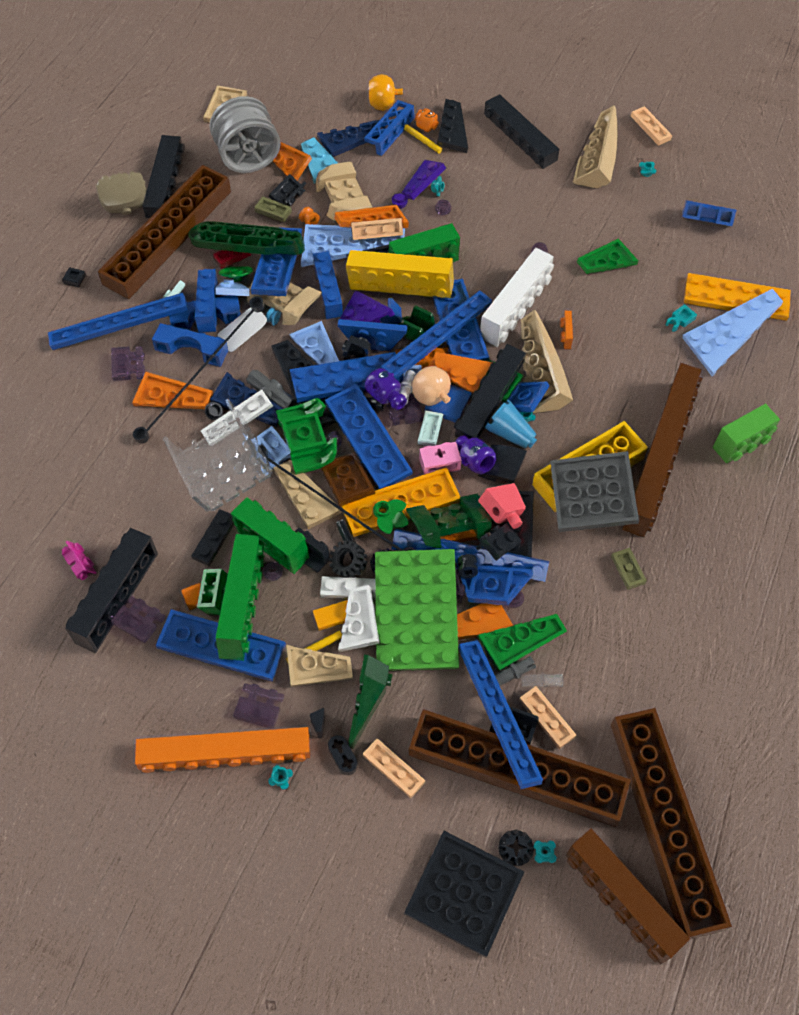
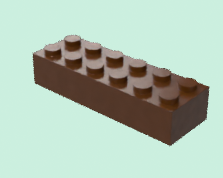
M592 828L571 845L565 855L568 858V864L574 870H579L583 875L582 879L590 888L593 887L599 893L598 898L605 906L609 905L614 910L615 918L622 925L626 924L631 930V936L636 942H642L648 949L646 951L654 962L663 964L668 961L690 940L687 934Z

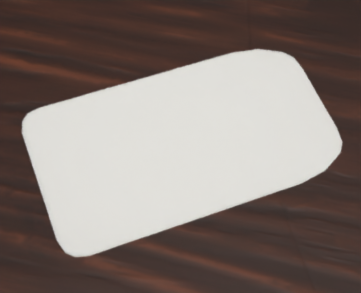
M252 309L246 310L220 331L218 337L226 339ZM253 312L227 341L228 351L233 352L265 325L267 318L262 312Z

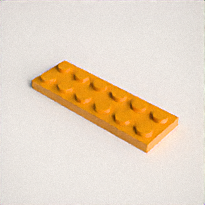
M688 273L684 303L730 311L773 289L783 302L769 318L787 321L790 311L791 290Z
M446 467L376 490L375 494L343 505L341 508L373 530L379 529L377 525L378 518L373 514V507L379 501L389 502L393 499H398L407 504L406 508L425 505L428 510L459 503L460 495ZM405 508L402 512L407 519H410V516L406 512ZM384 509L379 510L381 513L386 512ZM344 513L353 537L371 532Z

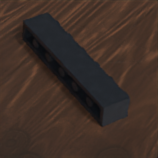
M499 94L485 102V116L542 169L558 161L560 149Z
M161 136L143 203L145 218H151L173 195L172 190L176 187L175 178L179 175L178 167L182 163L181 155L185 151V145L182 143L181 136Z
M506 344L504 349L499 350L496 357L497 361L491 363L488 369V376L482 378L480 389L474 391L471 397L472 402L470 405L467 404L462 413L464 414L461 419L458 418L454 425L456 437L467 436L469 439H479L485 426L522 367L526 352L509 344Z

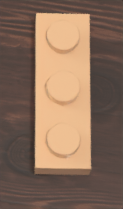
M645 106L632 111L631 117L658 146L671 140V133Z
M402 218L351 223L353 240L403 235Z
M537 686L520 697L519 701L530 714L539 717V726L558 749H561L576 737L575 732Z
M376 739L363 753L365 759L410 798L425 783V780L379 739Z

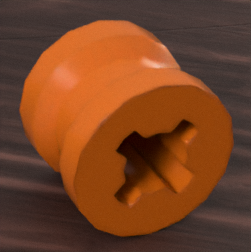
M305 207L299 214V220L305 224L317 225L320 216L313 212L311 207Z

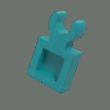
M684 304L672 313V316L667 319L665 326L673 324L672 332L678 330L679 325L686 327L694 321L697 314Z

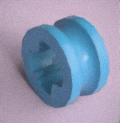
M270 308L265 316L267 318L266 322H271L273 326L276 325L280 320L281 312L279 310L276 311L275 308Z

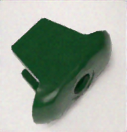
M415 305L411 316L402 317V322L397 325H407V333L403 338L413 342L433 327L435 320L433 313Z

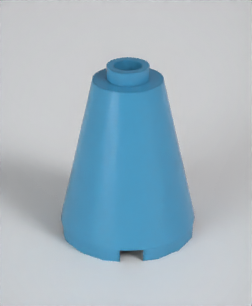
M509 400L501 405L492 416L493 421L485 426V429L524 449L527 446L531 448L537 441L535 431Z

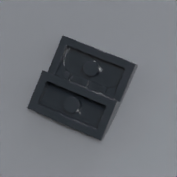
M491 445L490 447L496 454L495 464L490 471L485 474H478V476L493 482L499 479L510 484L515 483L527 451L511 446Z

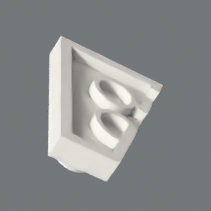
M370 585L353 588L349 591L346 618L342 627L343 634L338 648L340 652L379 644Z

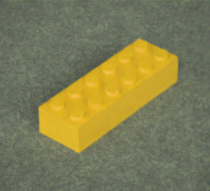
M350 250L346 263L349 288L352 290L451 298L454 285L452 258Z
M623 421L560 459L628 451L631 467L644 459L648 447L631 427ZM550 464L534 474L532 485L551 509L556 512Z

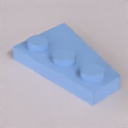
M322 321L289 334L291 339L317 365L339 361Z

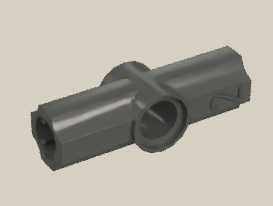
M252 370L246 379L247 383L257 391L263 390L269 400L283 409L295 406L296 399L284 391L282 385L277 380H270L258 370Z

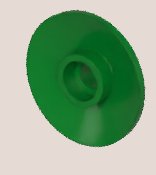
M246 266L229 267L220 270L219 275L232 278L234 282L242 281V277L251 274L253 268Z

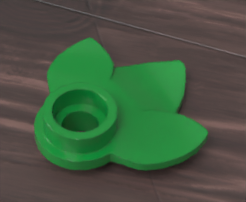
M393 499L389 502H377L373 507V514L378 518L377 525L379 529L386 534H391L393 527H406L408 520L402 511L406 508L407 504L398 499ZM384 509L386 512L381 513L379 510Z

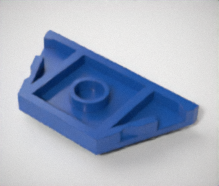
M338 320V327L348 340L351 335L357 338H365L371 343V350L391 351L407 333V325Z
M476 565L478 567V574L473 578L461 577L468 602L508 606L531 579L533 572L532 569Z

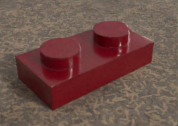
M224 250L213 254L214 260L221 269L251 256V253Z

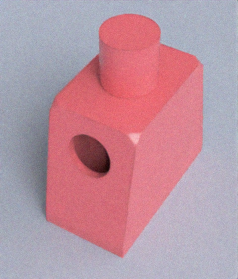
M515 483L487 488L478 501L492 519L498 524L509 522L513 529L520 527L523 523L520 515L524 512L526 506Z

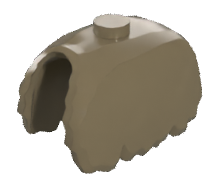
M131 171L129 175L127 173H118L110 177L102 176L96 185L101 206L107 212L121 213L123 215L131 214V211L142 208L147 188L141 173Z

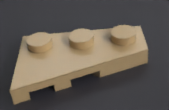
M286 645L291 687L353 679L350 657Z

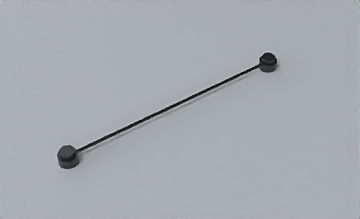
M255 296L250 299L249 304L252 310L249 312V314L225 339V341L202 365V367L187 382V384L179 391V393L164 408V410L156 417V419L149 425V427L147 429L144 427H138L133 431V437L136 440V442L146 443L148 441V431L150 430V428L173 404V402L188 387V385L203 370V368L211 361V359L226 344V342L233 336V334L241 327V325L248 319V317L253 312L259 313L263 311L265 304L261 297Z
M256 445L252 449V455L255 458V460H268L276 467L290 475L292 478L306 486L308 489L322 497L324 500L338 508L340 511L354 519L356 522H358L359 524L373 532L375 535L389 543L397 550H415L412 547H408L402 550L397 545H395L394 543L380 535L378 532L364 524L362 521L348 513L346 510H344L343 508L329 500L327 497L313 489L311 486H309L308 484L294 476L292 473L278 465L276 462L268 458V451L265 448V446Z

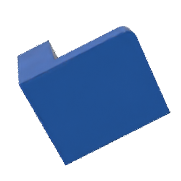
M388 298V307L395 314L392 317L386 315L379 320L386 324H398L402 322L401 307L392 298Z

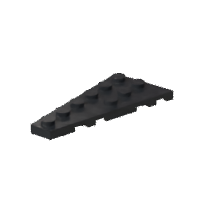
M286 340L271 345V348L291 393L296 399L290 369L313 366V364L307 361L301 352ZM329 397L320 398V400L325 404V399ZM296 400V404H297V405H300V404H303V403L308 402V401L297 402V400ZM326 406L323 416L319 417L322 428L337 423Z

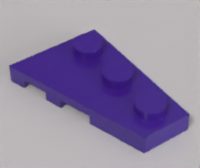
M424 160L401 193L406 195L408 199L414 200L446 169V166L441 162Z

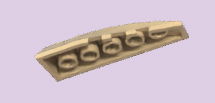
M615 106L600 113L594 126L596 130L590 134V142L583 149L585 153L578 159L573 179L574 184L599 188L611 182L617 151V116Z
M533 310L521 319V334L524 340L522 351L526 352L525 363H523V370H525V378L523 380L524 382L547 381L550 386L533 413L559 410L573 401L554 345L537 311Z

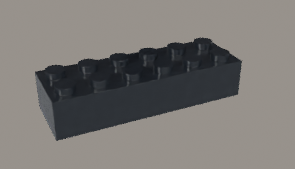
M131 527L127 533L123 534L119 546L112 551L110 560L106 566L101 568L99 577L90 585L88 594L79 602L75 614L66 623L65 629L76 645L97 653L158 555L151 536Z

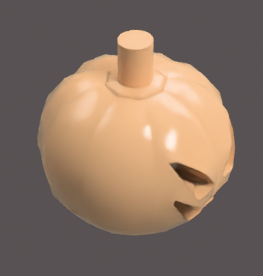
M436 366L425 367L414 377L412 393L418 402L427 406L436 405L441 401L447 404L451 399L447 395L450 391V377L446 371Z

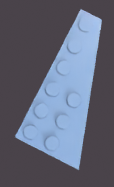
M771 289L683 334V340L710 375L713 376L727 362V359L732 354H735L751 335L761 327L762 323L782 305L783 300Z

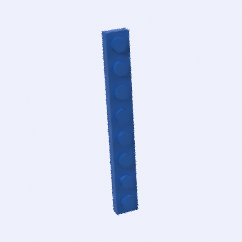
M479 290L384 363L381 368L394 373V377L397 379L492 304V299Z
M179 293L48 332L49 345L52 350L187 311L184 293Z
M396 529L394 532L393 543L402 550L408 547H412L415 550L455 549V563H457V559L461 555L472 554L477 558L476 565L532 569L533 576L531 579L543 582L546 580L549 561L506 553L495 561L484 547L477 551L475 548L477 546L441 539V548L426 546L418 533Z
M479 641L459 644L458 650L520 788L524 789L542 784L543 778Z

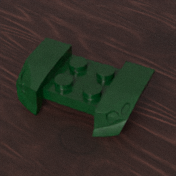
M478 493L460 497V504H451L447 507L428 510L425 505L406 508V512L416 526L426 546L441 548V536L474 529L476 538L479 540L491 531V516L479 503L480 496Z

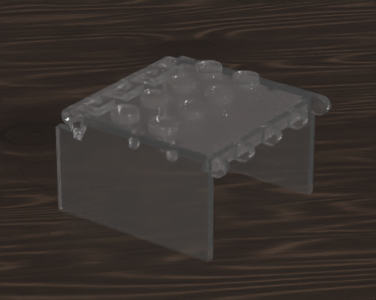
M229 399L225 401L235 420L230 423L227 420L222 421L224 424L222 428L213 433L210 429L207 430L208 436L198 442L192 439V446L182 451L180 447L177 448L166 436L163 438L192 499L206 512L210 510L212 512L224 505L223 499L227 503L240 496L239 489L245 493L256 486L254 480L257 479L261 483L270 478L273 473L241 411H238Z

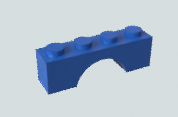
M330 252L312 253L316 279L322 292L326 319L341 317L343 313L342 300Z
M215 269L198 270L195 320L199 333L216 332L215 296H218L216 295V287L219 284Z
M227 295L215 298L216 317L225 324L233 322L241 315L238 296ZM196 301L186 302L187 311L170 315L171 325L191 330L193 323L196 321Z
M162 323L159 324L152 338L154 349L168 354H172L183 347L196 348L202 353L204 363L225 341L221 337H213L205 333H197ZM227 342L208 364L218 367L222 366L228 353Z

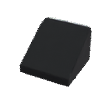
M324 708L309 715L311 724L319 739L323 737Z

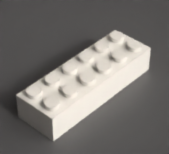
M538 248L533 250L482 315L480 331L484 341L496 347L501 342H505L509 331L515 329L519 318L522 319L524 317L526 309L533 305L535 297L540 296L544 285H548L551 281L552 276L550 273L554 267V264H552L554 256Z

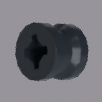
M464 554L457 559L460 577L473 578L478 574L476 556Z

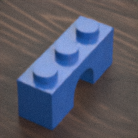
M685 200L681 217L733 227L737 210Z

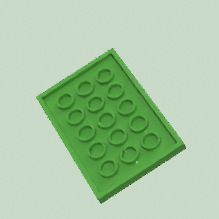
M455 549L375 552L376 623L379 636V644H376V659L388 665L389 671L459 669Z

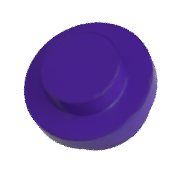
M402 193L395 194L392 197V204L397 205L399 209L404 208L408 203L407 196Z

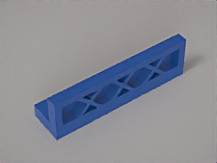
M397 100L364 137L365 142L376 146V154L382 156L404 131V126L406 124L409 125L414 120V105ZM398 107L404 108L402 110H396ZM396 116L395 119L388 120L389 117ZM388 125L387 128L380 130L381 127ZM379 135L377 140L372 138L373 136Z

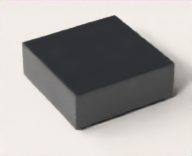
M69 267L62 279L63 284L80 287L86 273L83 270Z

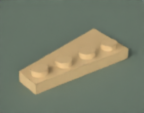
M291 460L280 464L281 467L334 502L304 473L295 475ZM278 467L273 468L308 529L342 513L338 508Z

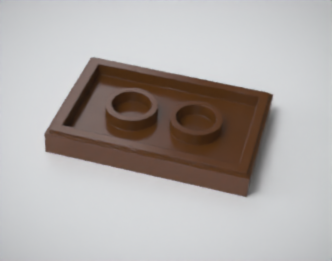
M355 452L335 458L333 462L320 468L339 506L375 494V489Z

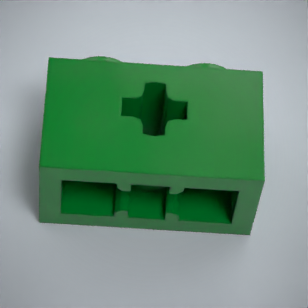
M222 569L203 570L197 608L207 615H220L228 573Z

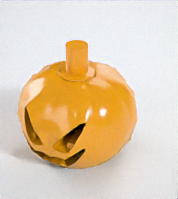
M379 74L369 81L370 105L376 110L384 111L389 109L394 104L395 95H403V88L395 89L394 82L388 75Z

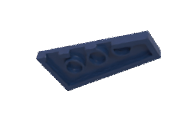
M379 120L361 123L358 127L347 126L344 130L339 131L332 129L330 133L325 134L318 132L317 138L330 155L335 157L367 143L364 137ZM379 135L373 136L372 138L377 139Z
M226 372L210 400L220 404L225 409L232 410L256 394L257 391L251 390L242 381L234 379L231 374ZM269 400L273 406L255 419L277 427L279 421L276 411L283 408Z

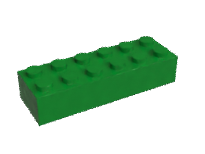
M235 535L216 633L219 659L244 661L245 653H249L250 641H248V635H252L253 632L251 619L255 618L256 615L254 602L259 597L257 585L258 583L261 584L262 572H260V568L264 567L265 555H263L264 544H260V536Z

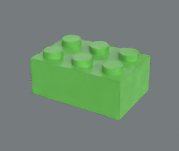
M765 403L724 426L715 441L713 449L726 464L731 461L735 462L743 454L751 453L759 445H765L770 442L772 434L777 430L780 419Z

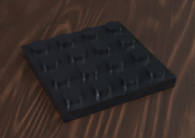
M444 830L404 911V915L487 958L525 871Z

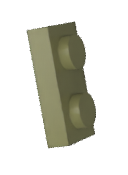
M263 196L254 207L256 213L283 223L292 212L290 206Z
M630 548L612 553L611 558L627 590L646 584L647 580Z

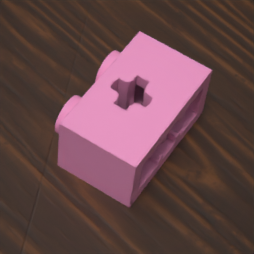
M456 442L425 446L419 451V460L424 475L446 467L449 472L461 470L462 460Z

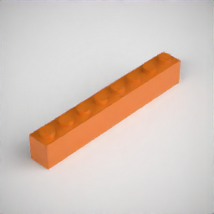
M308 727L136 739L135 765L141 772L151 773L155 769L175 771L176 768L181 767L194 770L198 766L217 768L223 764L236 767L240 766L241 763L260 765L265 761H271L275 764L283 763L284 760L303 762L310 758V733Z

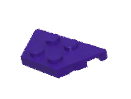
M355 291L340 319L381 323L380 318L386 315L392 317L395 313L391 308Z

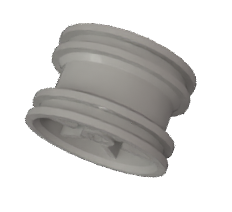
M248 96L232 98L221 104L212 114L209 124L210 133L218 146L222 161L230 170L239 173L255 172L266 167L276 158L281 145L280 137L275 126L271 123V118L265 105L260 100Z

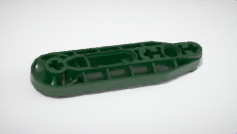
M206 221L195 225L188 233L191 244L198 248L263 255H299L305 251L304 240L300 232L287 231L279 227Z

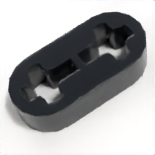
M339 735L333 736L328 742L329 752L339 771L344 775H352L357 770L356 757L344 737ZM335 742L342 744L343 753L340 754L337 748L333 749ZM344 757H346L348 762H353L351 764V769H348L347 767L343 768Z

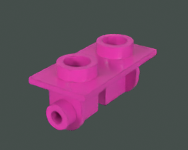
M66 541L68 546L62 549V556L70 566L75 563L71 569L76 577L85 580L89 572L96 574L93 562L83 553V547L78 543Z

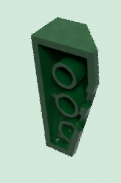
M365 654L359 679V690L361 691L356 697L355 710L357 711L353 715L349 737L351 749H354L386 693L387 686H391L393 674H389L388 665Z

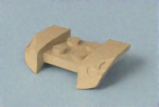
M352 162L332 164L319 171L316 178V192H320L325 187L331 200L327 213L331 220L336 221L335 212L372 208L368 197L363 195L356 180V171Z
M251 283L249 287L250 296H247V302L249 303L252 297L259 296L263 299L265 305L283 313L282 325H295L305 310L322 295V292L309 286L302 289L289 283L286 296L251 295Z

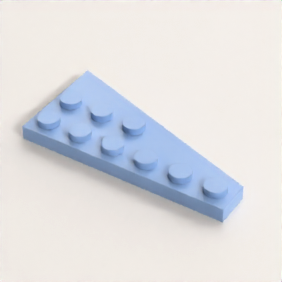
M305 224V251L302 253L301 267L313 265L312 253L329 251L333 261L346 258L350 250L363 251L388 245L390 241L404 238L405 228H403V235L353 240L351 227Z

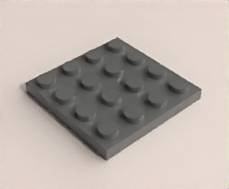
M628 451L550 461L559 532L639 523Z

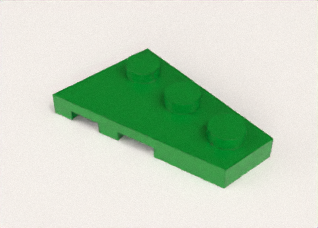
M618 238L579 257L577 264L586 274L635 266L639 260Z

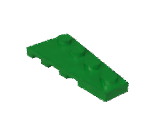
M553 614L526 623L482 633L477 637L497 671H500L566 633L567 629L559 616Z

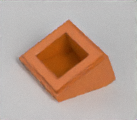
M200 583L181 590L189 610L197 608Z

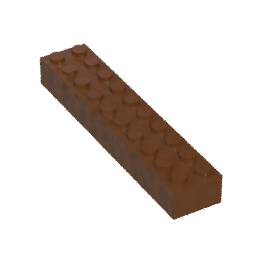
M202 165L98 271L102 285L130 299L189 237L190 229L202 223L231 193L229 177Z
M680 362L635 491L639 523L624 525L622 530L645 537L646 532H651L658 515V509L664 497V491L669 482V476L674 467L673 464L676 460L679 446L684 436L683 433L689 421L688 418L693 409V403L698 394V388L703 377H700L702 370L700 368Z
M656 708L614 717L611 728L627 777L631 779L630 786L675 922L690 939L726 931L732 925Z
M425 709L422 710L409 747L408 756L615 828L621 821L631 779L527 744L543 781L540 785L521 789L495 733Z

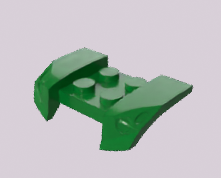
M319 398L276 411L280 427L283 429L295 475L320 469L333 462L336 457L337 438H333L329 442L326 441L319 417L323 416L326 406Z

